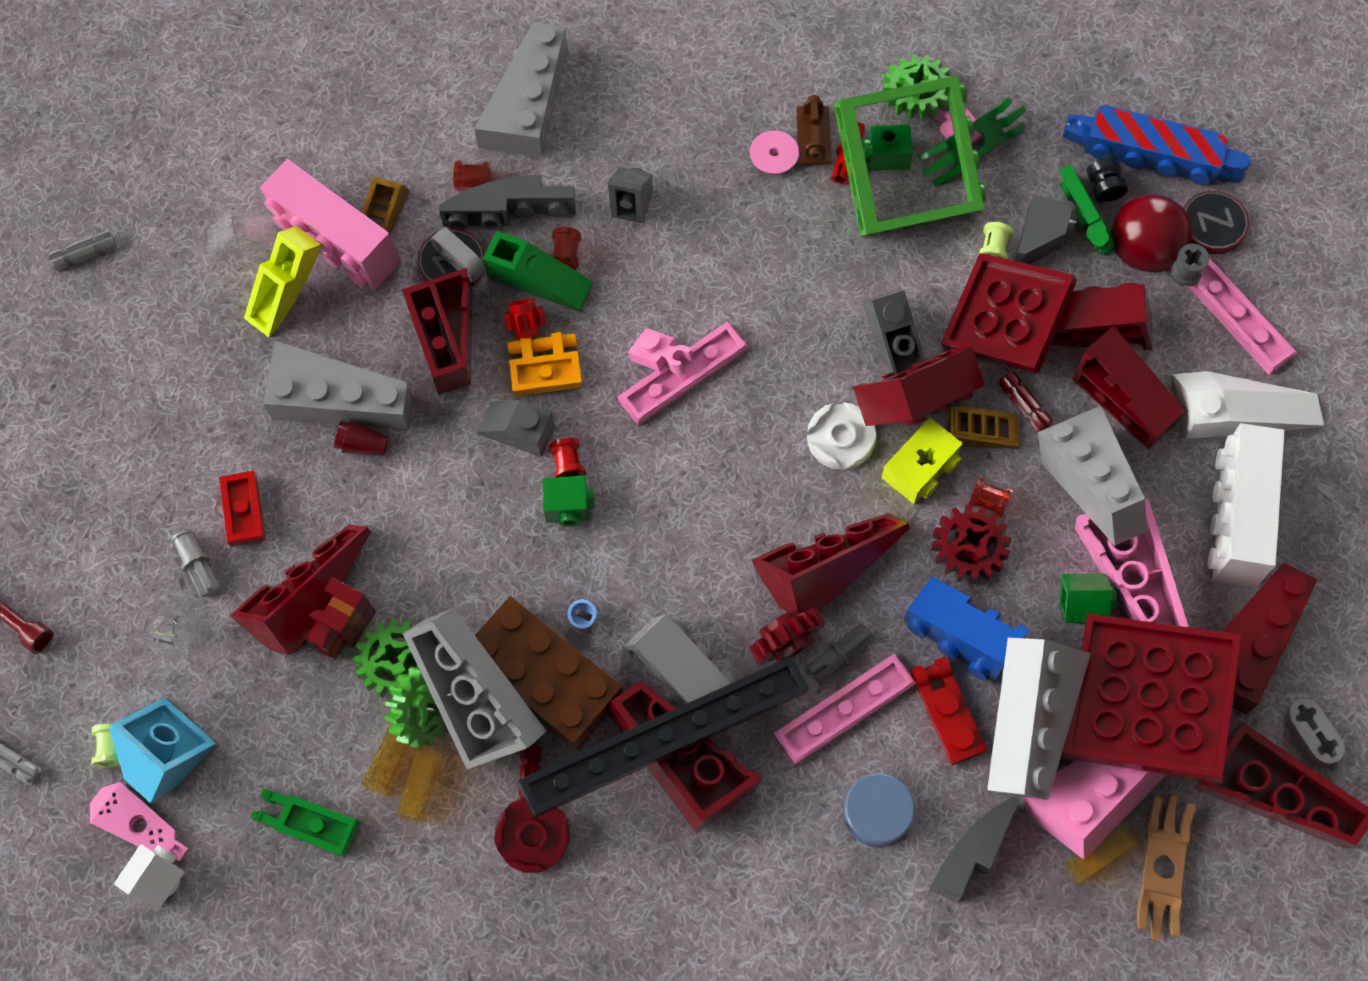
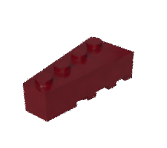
M1283 563L1222 631L1242 634L1232 707L1246 715L1259 704L1318 579L1286 563Z
M640 681L611 701L608 716L620 732L623 733L676 708L644 682ZM709 738L647 767L696 833L703 830L756 791L762 780L754 771H749L736 761V757L728 750L720 748Z
M1245 723L1236 727L1228 738L1222 783L1199 780L1194 788L1345 849L1356 846L1368 829V807Z

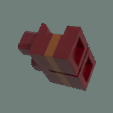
M332 577L325 588V591L332 599L324 611L315 610L309 615L316 624L306 639L315 645L317 651L336 660L345 644L354 648L375 615L376 610L363 593Z

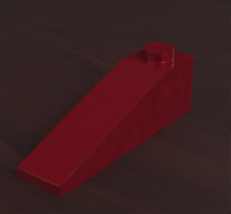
M887 513L848 525L845 528L846 535L834 534L826 536L825 533L814 536L816 544L796 549L792 542L773 549L753 559L752 562L778 606L789 613L797 610L800 615L802 612L809 611L812 608L820 609L830 604L898 541L910 527L908 522Z
M349 524L314 549L312 553L313 561H306L297 566L293 564L285 570L287 574L285 581L273 589H270L267 584L264 585L230 616L271 651L286 655L299 651L306 644V638L316 624L309 615L315 610L324 611L332 599L325 591L326 586L332 577L341 582L344 581L371 531L366 526Z

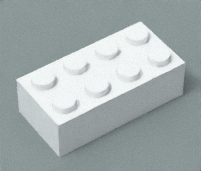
M1240 423L1234 434L1228 435L1225 447L1223 449L1219 448L1217 452L1215 467L1221 470L1220 481H1216L1214 486L1213 502L1218 503V514L1213 515L1210 526V534L1216 536L1215 548L1212 547L1210 549L1207 564L1208 569H1213L1212 581L1256 588L1276 566L1285 430Z

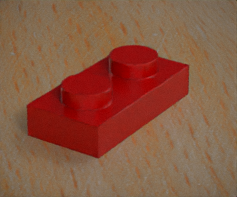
M255 471L219 477L227 543L230 547L266 540L258 478Z

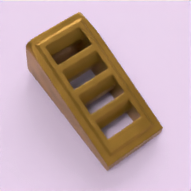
M373 176L361 213L369 219L371 215L385 219L384 224H376L391 234L410 190L404 184ZM383 192L393 196L391 200L380 198V195ZM376 204L389 207L387 212L374 208Z
M950 406L947 414L948 432L963 443L962 447L1018 449V414L966 406ZM961 421H967V432L961 431ZM974 422H980L981 434L975 433ZM988 422H994V436L988 435ZM1001 422L1008 423V438L1002 437Z

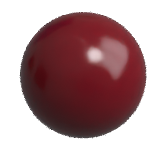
M1157 194L1139 196L1127 202L1117 212L1110 229L1115 243L1114 251L1129 266L1144 272H1162L1171 269L1177 260L1181 248L1191 244L1193 237L1191 220L1184 208L1173 199Z

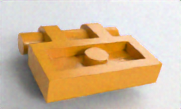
M561 332L551 333L550 337L520 338V341L507 342L509 356L518 354L523 356L521 359L509 360L514 397L583 388L578 351L564 353V348L577 347L575 333L562 335ZM553 350L554 353L551 355L533 356L534 352Z

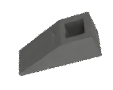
M905 290L891 291L862 301L870 329L889 373L894 372V375L911 368V364L925 359Z

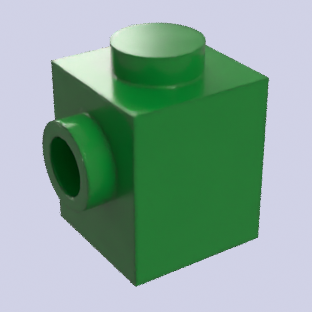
M910 124L870 126L869 139H863L865 159H870V171L910 169L913 156Z
M585 475L542 478L543 508L546 523L560 522L562 526L572 527L581 524V521L589 520L588 509H595L594 488H587Z
M1106 574L1061 575L1059 606L1065 623H1086L1087 613L1110 616L1111 609H1116L1117 591L1115 587H1111Z

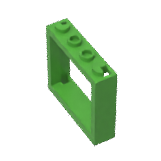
M958 75L845 98L834 103L861 236L984 210L983 203L986 202V191L983 183H979L977 169L980 168V159L977 150L972 149L970 136H973L974 132L973 123L970 116H966L964 103L967 101V92L964 83L959 82ZM946 89L968 203L878 222L855 108Z

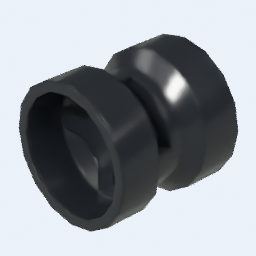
M1101 158L1087 167L1086 172L1090 182L1095 185L1093 193L1096 201L1099 203L1118 200L1126 195L1129 190L1125 178L1120 177L1122 169L1118 158Z

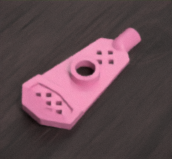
M122 782L101 788L90 803L91 824L138 847L142 844L154 851L158 845L175 855L178 861H181L188 853L189 849L175 840L176 830ZM138 819H145L147 822L146 829L140 833L135 832L134 823Z

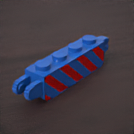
M1108 105L1097 108L1094 117L1069 114L1063 131L1064 138L1084 145V153L1092 154L1098 160L1105 157H1115L1130 168L1144 167L1156 170L1159 174L1167 177L1177 175L1189 178L1193 183L1199 185L1208 183L1214 185L1216 180L1230 181L1236 184V182H1240L1244 178V172L1248 170L1251 164L1250 156H1247V153L1244 154L1243 152L1240 153L1237 150L1227 148L1228 140L1222 133Z

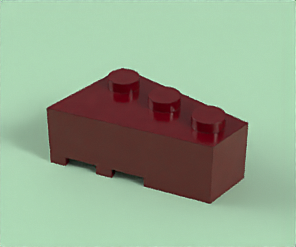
M465 268L402 289L438 395L470 385L472 284L468 269Z
M1123 283L1118 287L1109 288L1090 286L1083 290L1073 291L1050 346L1089 347V342H1096L1114 325L1128 343L1143 344V350L1153 351L1152 312L1145 284Z
M1114 325L1084 352L1072 378L1082 390L1149 450L1179 422L1185 412L1179 401L1171 395Z
M973 346L944 351L913 363L911 368L894 375V372L882 375L883 381L867 384L861 383L853 386L865 426L904 422L905 426H912L925 421L924 415L927 413L932 415L948 410V403L950 402L959 403L972 398V392L985 385Z

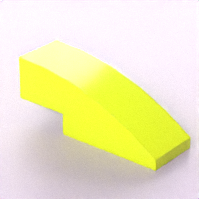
M298 226L278 232L270 260L261 263L244 319L270 337L281 325L297 300L315 264L322 244Z

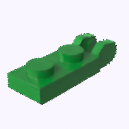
M1068 164L1059 169L1064 179L1063 182L1059 183V186L1068 201L1073 198L1079 208L1074 210V213L1083 228L1089 225L1086 236L1098 253L1107 256L1115 248L1114 239H1112L1110 231L1073 166Z
M263 788L260 797L268 803L278 804L284 808L279 819L263 811L254 810L250 819L274 828L277 833L346 859L361 824L358 820L293 795L287 797Z

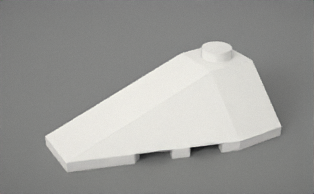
M1209 371L1172 375L1176 399L1185 410L1180 418L1184 439L1233 435L1240 423L1285 431L1324 427L1316 393Z

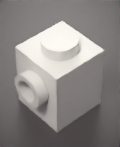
M140 844L114 885L158 912L166 899L177 890L180 878L185 871L173 864L177 857L158 845L152 851Z

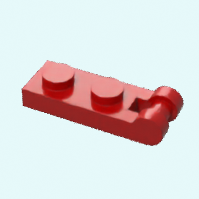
M944 656L934 660V664L923 668L920 665L910 669L911 676L916 682L918 692L951 766L985 753L987 751L986 746L954 678L948 659ZM940 678L944 687L933 691L929 682Z

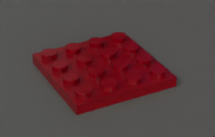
M1087 613L1081 651L1091 655L1064 744V758L1222 783L1242 634Z

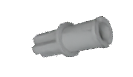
M185 529L173 535L171 538L172 543L175 545L183 561L182 570L185 573H189L201 597L213 596L214 593L219 591L220 586L208 564L210 558L207 554H203L193 531Z

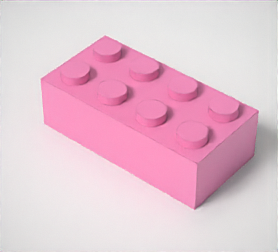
M286 159L260 187L266 198L265 206L275 215L273 218L274 222L283 230L298 226L321 243L320 251L324 253L322 255L323 258L332 267L338 269L342 266L349 271L347 273L348 277L358 286L363 288L366 284L375 291L402 263L389 232L289 159Z

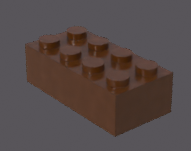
M511 596L475 634V637L539 722L575 752L582 747L606 719L611 701L623 693V687Z

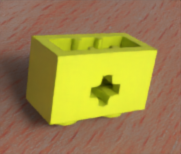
M929 417L884 466L882 479L913 504L921 496L927 499L938 487L939 482L936 480L943 472L948 475L951 474L961 462L962 458L959 457V453L963 443ZM926 460L931 462V464L926 463L923 466L919 464V462L924 463Z

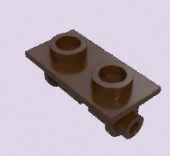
M811 95L807 97L804 106H796L799 165L832 164L829 106H824L819 96Z

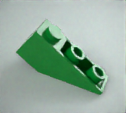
M496 231L483 257V262L487 269V278L579 312L593 285V281L531 243L500 231Z

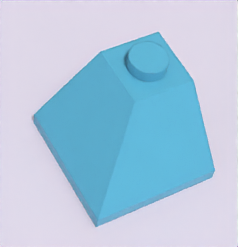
M166 698L111 724L109 729L124 779L150 803L173 791L216 745L209 736Z

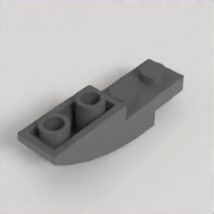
M541 175L504 178L484 183L453 196L439 205V213L443 226H449L451 229L463 230L468 226H482L483 228L494 230L501 226H510V214L527 218L535 214H550L554 217H564L568 213H576L574 186H543Z

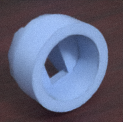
M580 599L570 605L567 616L569 622L574 627L588 629L596 623L598 611L593 603ZM579 608L592 614L591 620L588 621L583 617L575 615L577 609Z

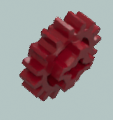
M968 504L962 514L955 507L951 511V519L943 515L939 522L941 527H935L933 537L938 540L933 541L931 550L940 552L936 556L935 562L936 564L944 562L947 564L944 571L946 575L950 574L953 570L958 573L957 581L959 582L962 581L965 575H968L972 584H975L980 574L986 580H990L992 569L1000 572L1004 566L1002 561H1007L1010 555V551L1005 548L1009 547L1011 537L1002 536L1007 529V525L1000 524L997 526L995 522L998 514L994 513L990 517L985 516V507L981 506L978 513L972 511L971 505ZM954 530L956 539L948 545V535ZM966 539H968L970 543L977 542V548H975L973 544H964ZM994 543V554L989 559V552L986 548Z
M817 608L804 611L800 615L797 610L791 613L786 612L760 629L759 633L762 638L756 640L755 644L751 645L748 650L757 665L764 664L774 658L777 662L791 656L793 658L815 643L812 635L819 632L818 630L823 628L826 622Z

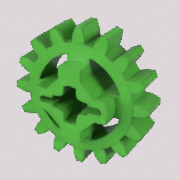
M914 54L909 62L904 58H900L899 67L891 64L889 66V73L884 74L883 90L950 77V68L945 67L941 69V60L939 59L933 63L929 62V55H925L923 60H918L916 54ZM946 89L887 101L886 105L887 107L895 106L896 115L904 111L907 112V119L909 120L914 114H918L920 120H924L925 113H930L933 117H936L938 108L946 110L948 100Z
M391 619L390 627L385 628L381 622H378V632L373 634L366 630L364 633L368 639L367 643L357 642L356 644L358 650L362 652V655L353 657L355 664L361 666L356 671V674L360 680L366 679L364 686L368 691L376 687V694L380 698H383L387 691H390L391 686L399 687L398 676L400 674L409 676V668L413 662H416L407 642L393 639L404 638L403 633L413 627L408 620H406L402 627H399L396 619ZM380 645L376 655L372 656L375 649ZM397 653L399 662L392 665L390 655ZM388 675L394 677L396 681H386L377 676Z
M410 667L409 676L403 674L398 676L399 687H390L389 690L394 696L392 700L385 701V705L391 707V712L384 718L385 721L393 723L388 731L390 734L397 736L396 741L422 749L423 744L433 746L434 737L444 738L443 727L446 724L420 669Z

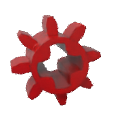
M522 299L511 302L509 304L510 312L503 313L507 332L514 331L517 339L531 338L541 334L540 326L546 325L543 306L536 307L534 299Z

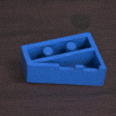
M931 577L906 611L904 620L908 623V629L920 638L928 636L938 643V650L946 657L953 660L958 657L968 664L969 672L982 681L989 679L995 683L1004 670L1008 638L1025 639L1030 629L1019 624L1015 630L998 620L1000 617L999 612L991 608L986 613L980 611L969 603L971 601L969 596Z

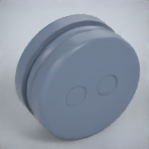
M883 773L869 774L857 780L848 791L843 806L844 823L849 833L860 843L873 848L889 847L899 842L907 834L915 816V803L908 787L896 777Z

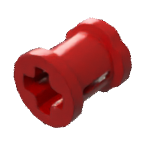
M568 437L553 441L549 445L550 454L554 455L557 468L554 473L555 477L586 475L585 467L581 465L578 454L579 439Z

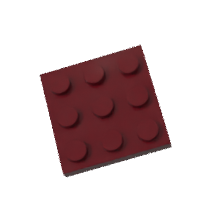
M979 253L940 344L946 350L973 346L976 358L1038 374L1075 288L1077 279L1073 274Z

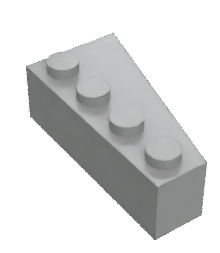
M532 23L474 128L479 149L543 157L568 49L565 26Z
M278 341L274 342L263 403L272 420L339 425L340 421L349 422L351 419L366 427L409 430L414 398L408 382Z
M1101 406L1038 432L1043 466L1114 545L1147 532L1145 498Z
M454 608L427 618L403 633L466 769L527 749L547 732Z
M1008 638L987 790L1013 796L1049 799L1091 655L1090 653L1045 639Z

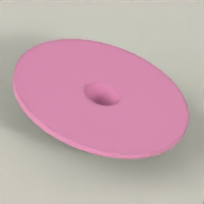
M782 131L764 132L753 140L750 147L752 163L760 171L768 174H781L789 171L794 167L799 157L798 144L793 137Z

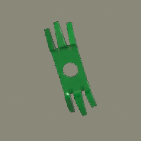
M1008 96L994 108L984 113L983 116L972 122L973 130L978 131L983 137V145L977 150L979 157L1002 142L1014 137L1025 128L1024 122H1021L1005 133L1002 130L1010 126L1026 111L1024 105L997 120L995 116L1002 113L1012 103ZM954 134L917 155L921 161L946 149L947 153L922 171L924 176H927L954 163L953 167L932 180L935 186L961 172Z

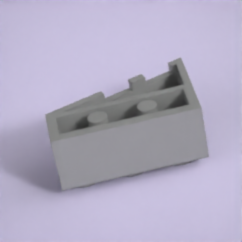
M668 614L652 618L622 648L629 655L634 652L647 666L645 671L653 678L656 676L681 706L736 681L726 670L723 669L720 672L711 662L714 657L704 645L699 642L696 645L686 635L689 631L688 628L677 616L673 615L670 617Z

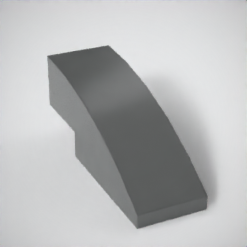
M1012 796L978 820L952 849L939 868L929 890L957 903L963 895L973 869L986 875L992 867L1020 799Z

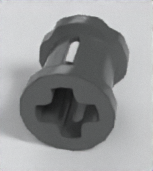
M1187 244L1181 248L1177 260L1171 267V277L1175 283L1180 286H1193L1199 282L1202 277L1201 272L1209 264L1210 258L1206 249L1198 244Z

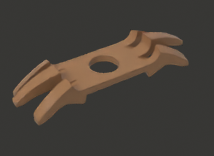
M1170 794L1160 829H1158L1162 797L1154 796L1147 825L1148 842L1141 894L1137 902L1138 929L1146 930L1149 901L1153 902L1150 907V931L1152 941L1160 942L1166 905L1170 906L1168 909L1170 934L1172 937H1180V910L1183 900L1181 892L1187 844L1190 842V826L1196 804H1187L1180 821L1178 833H1175L1178 795ZM1165 856L1173 861L1175 872L1171 878H1162L1156 874L1154 862L1158 857Z

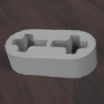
M443 227L430 238L432 245L438 253L458 271L465 268L468 269L472 283L487 272L482 260L447 228Z
M1300 699L1287 708L1285 722L1314 764L1320 767H1329L1343 758L1345 753L1343 740L1316 702L1310 699ZM1299 710L1311 713L1312 717L1308 720L1310 726L1306 721L1300 723L1297 721L1296 716L1299 714ZM1321 742L1323 744L1330 743L1334 749L1330 751L1331 757L1327 753L1321 755L1317 749L1321 746Z

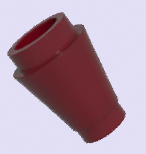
M351 419L349 422L340 421L334 448L342 449V453L384 456L388 436Z

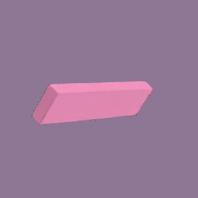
M1209 259L1208 266L1201 272L1202 277L1199 282L1188 287L1270 375L1294 358L1298 352L1222 270Z
M728 321L689 347L694 359L692 361L687 359L678 360L682 362L683 374L673 373L669 366L664 364L660 371H654L617 397L618 402L638 426L748 351V345Z
M894 653L776 731L774 737L792 763L797 765L914 687L916 682Z

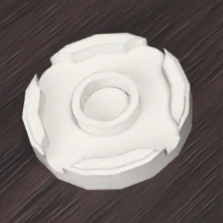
M844 402L843 404L836 405L832 403L825 405L812 417L808 425L807 442L811 453L820 463L832 469L847 470L858 467L869 459L876 446L875 425L865 426L858 406Z

